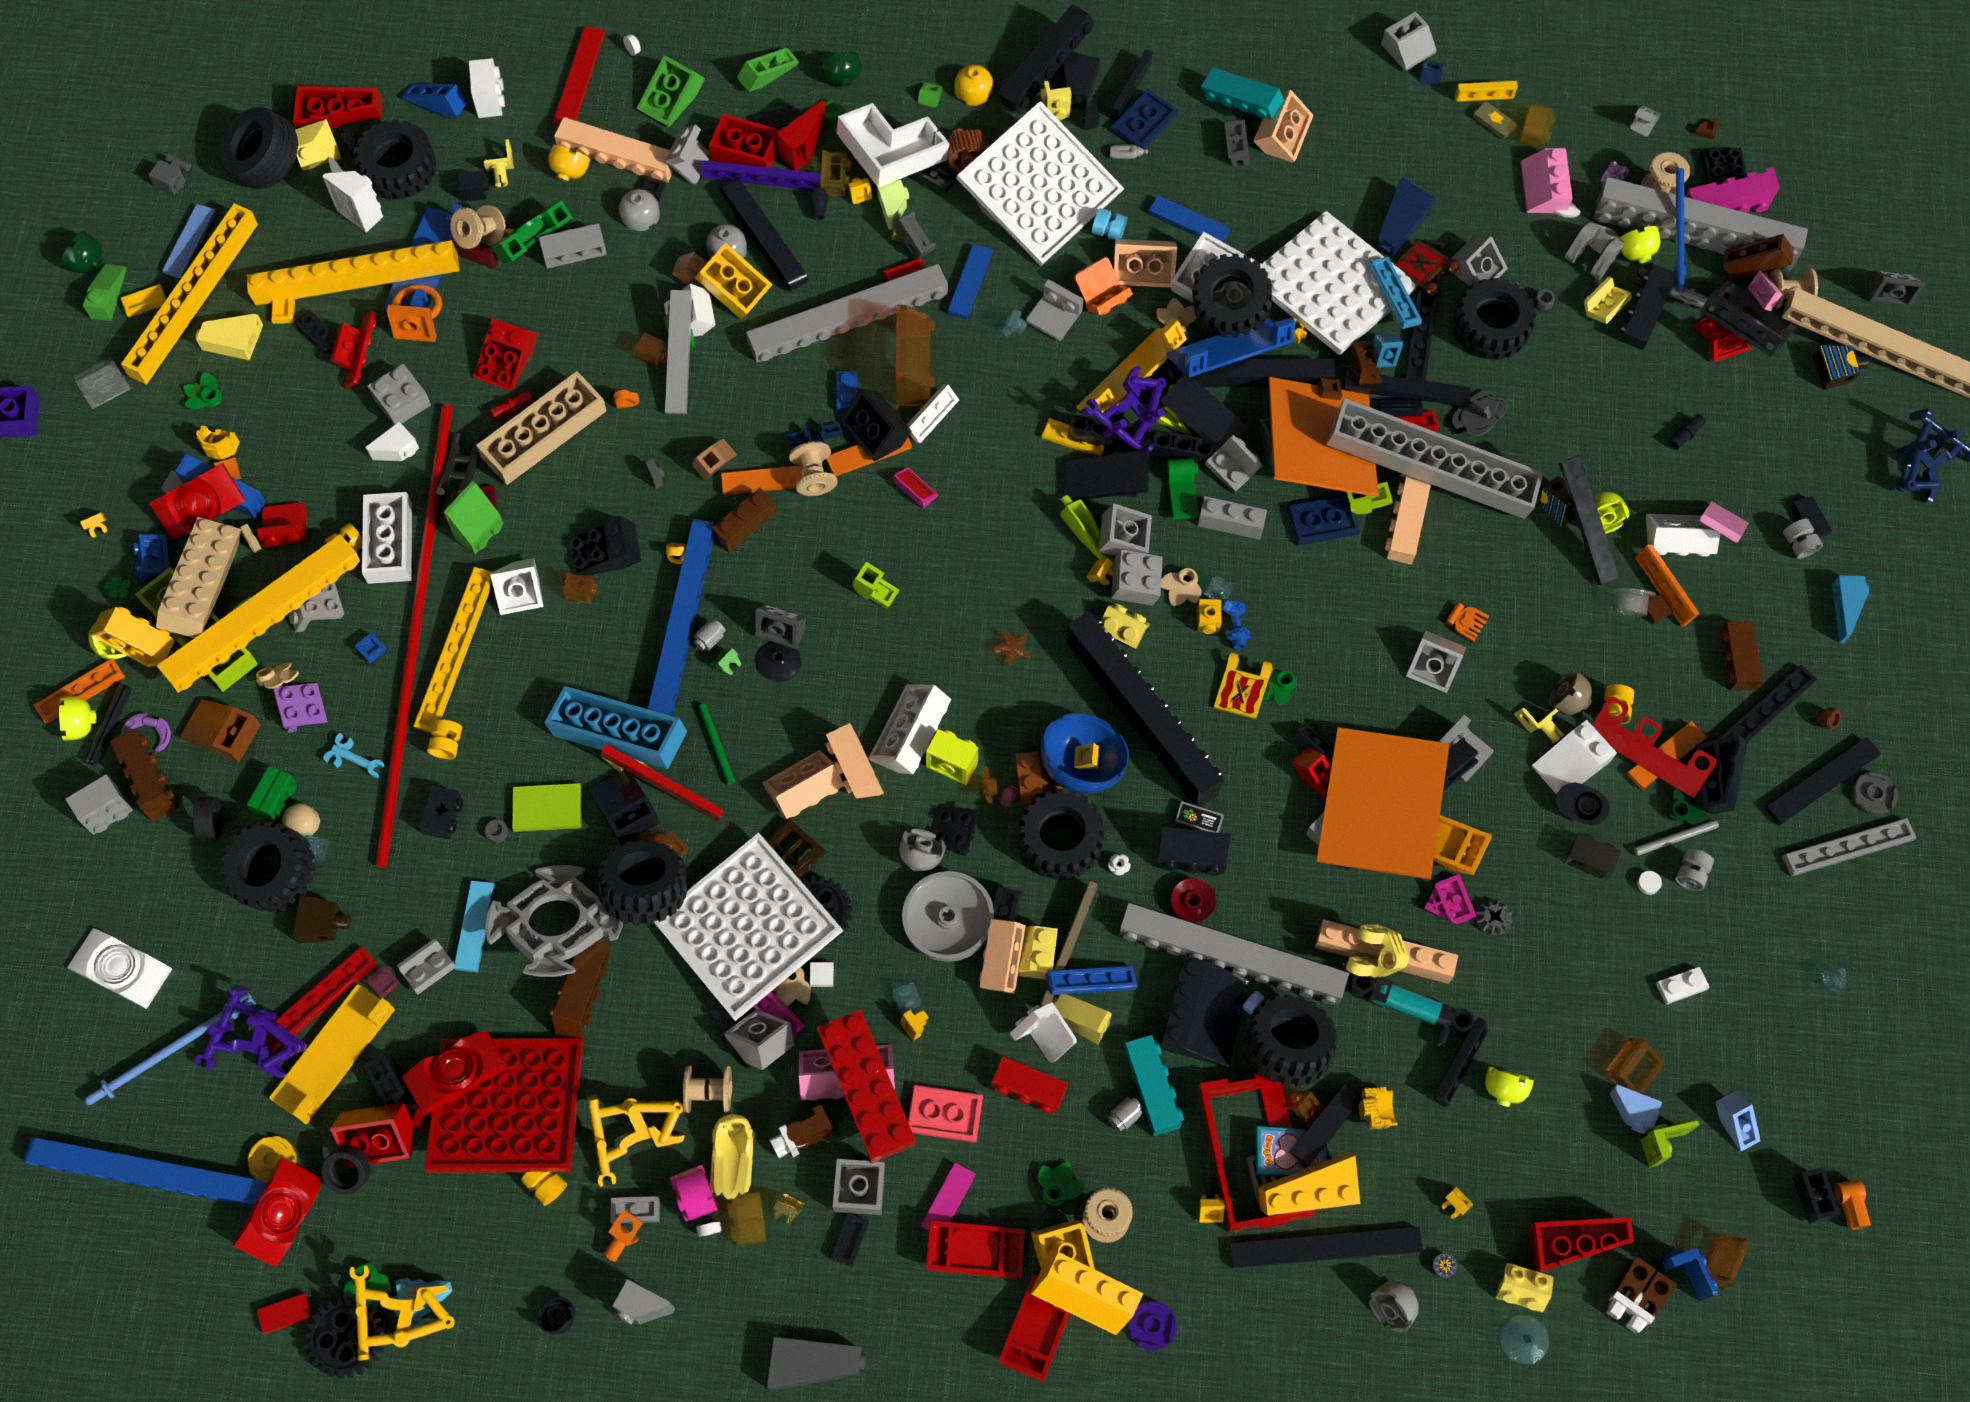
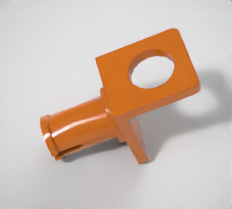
M622 1210L609 1230L614 1239L603 1253L604 1256L616 1262L626 1245L629 1246L639 1240L635 1235L643 1222L627 1210ZM623 1219L632 1221L633 1229L631 1232L621 1226Z

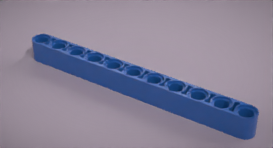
M693 519L648 710L673 716L714 541L712 528L716 525V522Z
M30 1138L23 1162L35 1166L252 1207L267 1181L39 1138Z

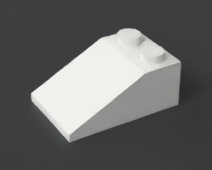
M1586 720L1536 761L1532 768L1557 794L1560 788L1567 783H1584L1609 764L1617 752Z

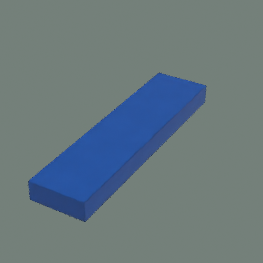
M1159 195L1149 209V215L1197 237H1200L1205 232L1224 242L1230 232L1229 227Z
M973 244L950 303L949 315L968 319L993 249Z
M1133 966L1048 970L1045 974L1050 995L1135 990L1138 987Z

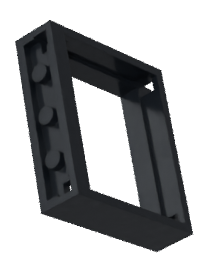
M1730 279L1710 295L1700 310L1770 357L1787 342L1798 326L1781 318L1783 313L1774 307L1771 311L1764 309L1752 293ZM1727 292L1731 294L1728 299L1723 296ZM1711 306L1715 307L1713 312L1708 310ZM1769 342L1774 345L1772 350L1766 347Z

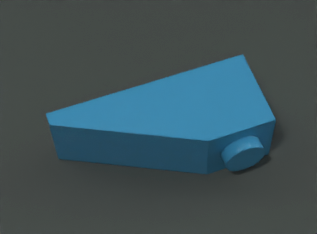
M1839 575L1832 584L1839 643H1845L1851 636L1869 594V586L1866 584L1865 576Z

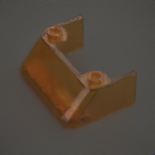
M897 305L896 315L897 406H924L930 399V387H934V375H930L931 333H935V320H931L930 315L907 305Z

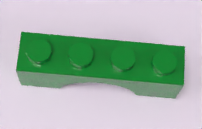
M557 201L547 206L491 246L502 264L512 262L538 241L539 237L558 229L573 217L563 201Z

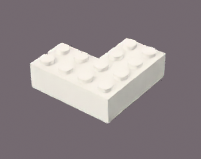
M873 103L838 116L837 135L878 188L947 160L949 142L940 131L937 132V127L928 116L894 130Z

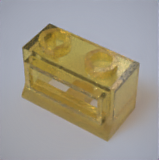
M822 150L821 188L825 189L829 196H846V188H849L848 184L850 183V176H847V171L851 170V159H847V152H827ZM831 164L841 165L840 180H830Z

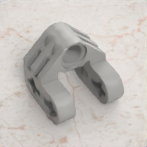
M1590 222L1580 231L1566 253L1565 258L1575 263L1585 247L1590 245L1591 248L1602 254L1590 272L1591 276L1599 280L1605 274L1624 244L1612 229Z

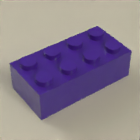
M31 386L0 388V438L37 435L40 398Z

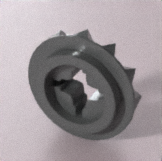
M1488 900L1477 909L1476 922L1485 933L1501 935L1508 931L1513 922L1512 912L1508 909L1507 904H1503L1499 900ZM1499 911L1500 914L1498 916V919L1500 921L1494 920L1491 923H1489L1491 918L1490 912L1492 914H1495Z

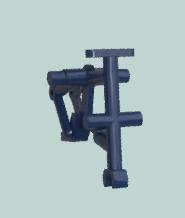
M1929 408L1912 412L1909 415L1911 421L1921 420L1924 424L1916 440L1897 449L1899 456L1907 455L1901 480L1897 483L1896 489L1899 492L1925 490L1924 503L1933 501L1942 482L1936 475V472L1945 460H1952L1961 450L1965 453V460L1970 462V446L1958 438L1963 435V431L1961 429L1947 430L1930 417L1932 411ZM1931 429L1938 433L1934 435V440H1926ZM1948 440L1953 444L1948 451L1940 452L1934 459L1927 452L1935 448L1937 442ZM1921 461L1926 468L1922 474L1924 481H1915Z

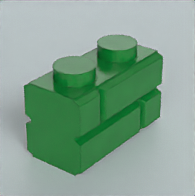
M268 766L246 806L253 813L275 821L277 816L283 814L285 810L284 803L288 796L291 797L296 790L295 779L288 773Z

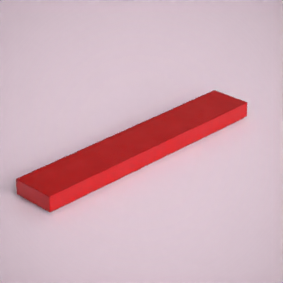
M584 27L553 121L554 126L559 127L564 117L577 121L604 38V29Z
M605 744L601 750V757L717 822L720 820L724 810L608 744Z
M362 946L359 947L275 1021L295 1036L373 969L377 962ZM267 1031L264 1045L272 1048V1053L274 1054L284 1044Z

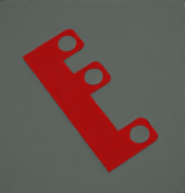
M1615 697L1608 698L1592 724L1598 733L1614 750L1692 798H1695L1715 767L1716 759L1703 750H1697L1687 766L1653 746L1662 732L1660 724L1648 717H1643L1632 733L1620 726L1629 710L1628 705ZM1618 703L1621 705L1622 713L1620 716L1613 717L1609 714L1608 707L1610 704ZM1650 723L1654 725L1656 732L1652 737H1645L1642 734L1641 727L1644 724ZM1700 756H1705L1709 759L1710 766L1706 770H1700L1696 767L1695 760Z

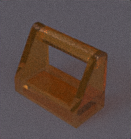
M1630 1037L1604 1073L1616 1084L1643 1094L1665 1065V1062L1646 1040ZM1646 1056L1653 1062V1065L1635 1087L1627 1077L1641 1058Z
M1719 1235L1707 1260L1706 1268L1709 1275L1714 1277L1718 1289L1724 1290L1732 1286L1750 1244L1749 1240L1726 1235Z

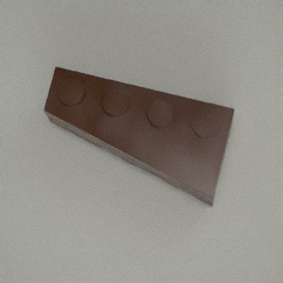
M133 729L111 740L110 742L120 764L126 767L123 769V772L131 784L132 793L138 799L136 802L153 822L176 810L177 807L174 801L177 800V797L171 788H167L165 783L168 782V779L163 770H158L156 765L159 764V761L154 752H149L147 747L150 746V742L146 735H140L136 729Z
M596 941L574 956L572 964H569L575 968L576 972L565 975L567 977L564 984L561 983L558 990V1002L552 1005L550 1017H553L556 1038H582L584 1041L583 1026L584 1024L589 1025L590 1003L596 1002L599 990L597 982H602L610 957L608 942Z

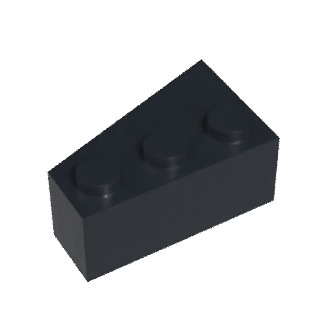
M1740 735L1696 744V751L1703 750L1716 759L1715 767L1701 787L1704 808L1712 814L1735 810L1748 742ZM1700 756L1697 758L1700 770L1709 768L1710 761L1707 757Z

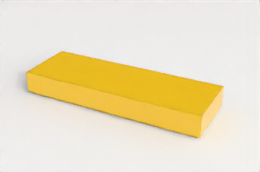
M1517 81L1458 84L1455 102L1513 99L1518 84Z
M1051 418L1048 419L1042 433L1043 439L1096 457L1102 456L1105 448L1104 445L1096 446L1087 444V442L1073 441L1069 437V424Z

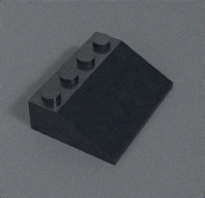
M1184 956L1161 1050L1228 1068L1249 979L1207 961Z

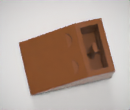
M201 700L181 733L180 738L239 763L261 725L254 715L238 708Z

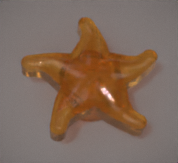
M1003 631L1005 643L995 647L994 653H1004L1009 667H1012L1013 660L1018 657L1031 658V653L1026 652L1023 648L1028 638L1027 634H1024L1021 638L1014 639L1010 633Z
M988 766L983 767L982 788L986 803L992 804V795H997L996 777H989Z

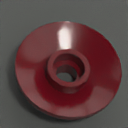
M1189 878L1179 882L1173 889L1171 906L1176 915L1187 922H1201L1210 917L1214 912L1216 895L1207 882L1201 879ZM1195 900L1197 905L1191 906L1189 901Z

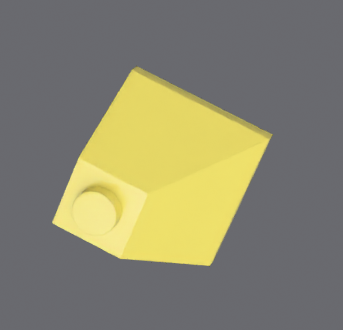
M327 119L295 129L298 137L297 158L303 171L329 163L328 159L331 157L335 160L341 159Z

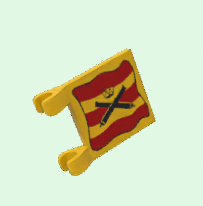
M1230 653L1214 709L1256 719L1273 670L1272 663L1264 662L1261 674L1258 676L1236 670L1239 663L1238 654Z

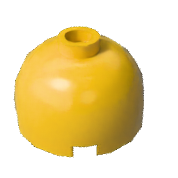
M980 65L965 66L958 72L955 78L954 93L957 99L965 101L967 105L978 106L984 104L993 94V78L990 72Z
M560 145L552 146L548 158L549 166L557 174V178L566 182L569 179L582 177L586 173L590 158L577 151L574 153L570 151V148Z

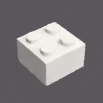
M493 58L469 61L471 94L478 117L502 116V107H505L504 95H502L504 85L502 78H500L499 66H495Z

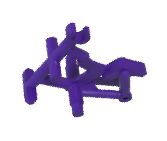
M1135 366L1130 370L1123 382V387L1128 394L1120 404H1112L1102 413L1097 409L1098 403L1094 399H1089L1086 404L1090 406L1091 410L1085 407L1081 412L1085 416L1093 415L1108 427L1103 430L1105 437L1115 433L1137 452L1147 450L1149 453L1154 446L1148 444L1144 447L1140 441L1147 428L1153 426L1154 422L1164 415V410L1161 408L1157 409L1162 390L1166 386V380L1164 378L1138 377L1140 367ZM1140 389L1149 390L1145 407L1137 399L1141 393ZM1129 407L1132 408L1139 417L1135 423L1131 424L1139 426L1133 437L1123 430L1127 426L1125 419H1121L1116 423L1110 419L1114 413L1120 414Z
M242 985L230 987L228 991L231 994L218 1024L208 1028V1032L212 1036L204 1053L195 1058L194 1064H201L203 1058H205L207 1061L205 1070H210L215 1065V1059L212 1058L215 1050L235 1053L237 1049L246 1050L259 1055L258 1067L278 1078L287 1076L288 1073L281 1069L278 1064L298 1052L305 1051L307 1048L306 1042L298 1040L275 1021L278 1018L277 1012L257 1011L240 1002L241 995L247 994L249 990L247 987ZM234 1010L248 1016L247 1024L255 1026L252 1041L242 1039L234 1040L231 1043L220 1041L223 1033L231 1031L233 1028L232 1023L229 1021ZM267 1031L283 1043L286 1048L273 1055L272 1048L264 1045Z

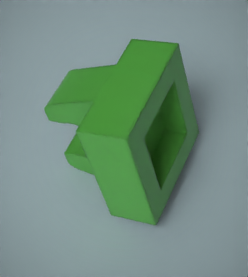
M727 648L711 665L726 675H732L733 672L730 670L729 664L733 663L736 667H740L741 662L737 656L738 653L733 648Z

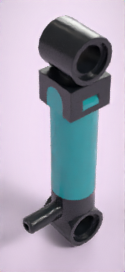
M1354 974L1349 983V991L1356 998L1362 999L1370 995L1368 1003L1381 1008L1387 1006L1441 1027L1436 1042L1440 1047L1446 1045L1449 1033L1458 1037L1464 1036L1474 1024L1473 1014L1469 1010L1463 1008L1456 1009L1396 986L1392 980L1384 977H1377L1375 980L1372 976ZM1356 981H1364L1367 984V988L1362 989L1358 987ZM1455 1019H1462L1465 1022V1027L1457 1025Z

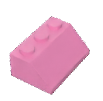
M1546 148L1521 161L1527 213H1555V211L1568 210L1572 201V191L1566 148Z

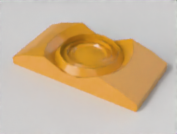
M1440 815L1433 861L1449 870L1474 875L1492 835Z

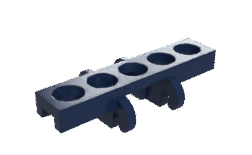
M821 420L819 421L820 428L810 431L806 430L804 424L802 425L803 431L787 434L789 447L808 442L825 443L828 438L843 435L840 422L824 426ZM833 428L839 429L838 431L831 432ZM818 433L819 436L817 438H812L811 434ZM793 437L798 438V440L790 441Z

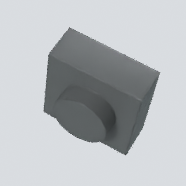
M654 459L645 462L655 488L664 486L662 478L665 475L661 465L656 466Z

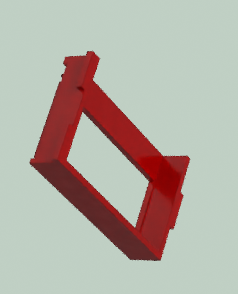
M1259 1073L1255 1074V1079L1228 1083V1079L1199 1084V1099L1221 1199H1224V1216L1228 1233L1255 1227L1262 1229L1288 1224L1289 1221L1312 1218L1315 1214V1210H1307L1236 1222L1210 1098L1260 1089L1268 1127L1292 1129L1282 1083L1277 1081L1273 1083L1269 1081V1077H1263Z

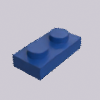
M837 371V412H846L858 395L857 371Z

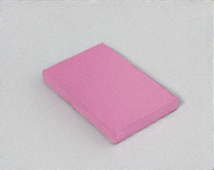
M1712 501L1700 518V522L1734 542L1739 541L1749 524Z

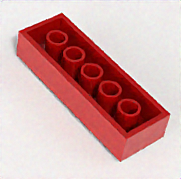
M861 1009L817 1027L819 1037L871 1163L873 1164L915 1146L916 1140Z

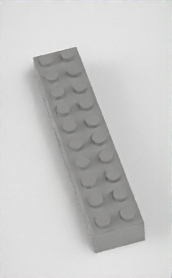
M1607 177L1597 199L1593 220L1616 225L1621 228L1638 230L1639 232L1645 231L1644 227L1656 226L1658 227L1660 238L1676 241V195ZM1684 197V244L1725 254L1726 250L1784 234L1794 248L1792 265L1779 269L1788 271L1792 270L1804 250L1808 232L1807 228Z
M1346 398L1343 399L1336 411L1326 444L1327 446L1523 519L1535 507L1544 473Z

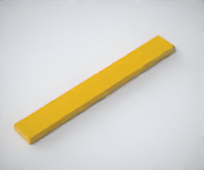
M474 567L413 725L416 729L431 733L434 721L442 719L493 584L491 571Z

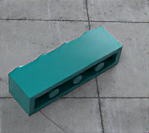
M1212 68L1201 86L1206 99L1209 101H1217L1227 107L1238 108L1245 113L1251 112L1260 118L1273 119L1284 102L1279 88L1216 68Z
M1152 1035L1126 1042L1124 1050L1153 1137L1180 1129L1181 1121H1184L1181 1108H1176L1174 1102L1176 1093L1173 1085L1168 1084L1166 1077L1169 1076L1166 1064L1161 1063L1159 1057L1161 1054L1159 1042L1154 1041Z

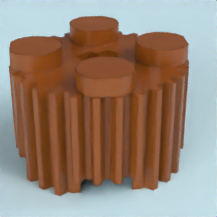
M958 128L952 132L951 138H948L947 157L949 164L955 170L957 169L959 174L987 149L984 136L980 130L972 131L971 129L970 131H964Z

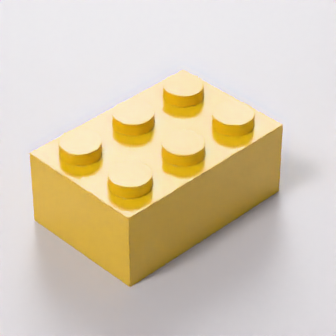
M726 243L723 244L695 277L702 286L741 320L772 286L764 276Z
M114 607L100 613L89 636L147 667L158 665L167 658L176 640L170 637L169 632L150 626V622L143 618L133 617L130 615L131 612L123 607Z

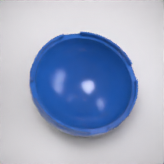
M1071 713L1062 715L1061 718L1048 725L1041 740V758L1049 776L1061 787L1079 794H1093L1110 788L1123 776L1129 761V751L1126 742L1121 735L1119 737L1110 728L1111 725L1106 721L1088 714ZM1090 743L1098 745V769H1076L1074 767L1075 747Z

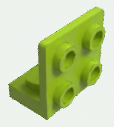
M1683 1119L1675 1122L1676 1125L1670 1127L1667 1124H1661L1653 1127V1130L1646 1132L1647 1136L1640 1141L1649 1168L1659 1166L1669 1159L1672 1153V1146L1668 1139L1688 1134L1699 1126L1698 1120L1690 1122L1689 1119Z

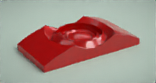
M221 463L149 502L172 540L190 532L197 517L211 520L243 503L246 499L225 465Z
M486 1030L461 1038L441 1054L423 1059L403 1075L402 1079L423 1115H426L503 1072L509 1066Z
M280 1157L232 1246L276 1267L293 1243L301 1221L316 1199L323 1178Z
M930 1220L926 1270L948 1274L979 1275L990 1278L1021 1279L1025 1229Z
M1033 1274L998 1363L1043 1382L1070 1313L1030 1294L1038 1278L1037 1275Z

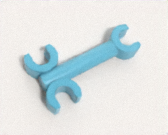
M339 733L335 738L336 744L332 747L331 751L325 753L323 760L328 763L331 758L335 757L336 760L333 764L338 768L342 764L341 757L368 769L369 774L373 778H378V773L373 770L377 766L385 768L383 762L380 760L369 761L349 751L354 744L353 740L349 738L345 744H342L341 741L344 737Z

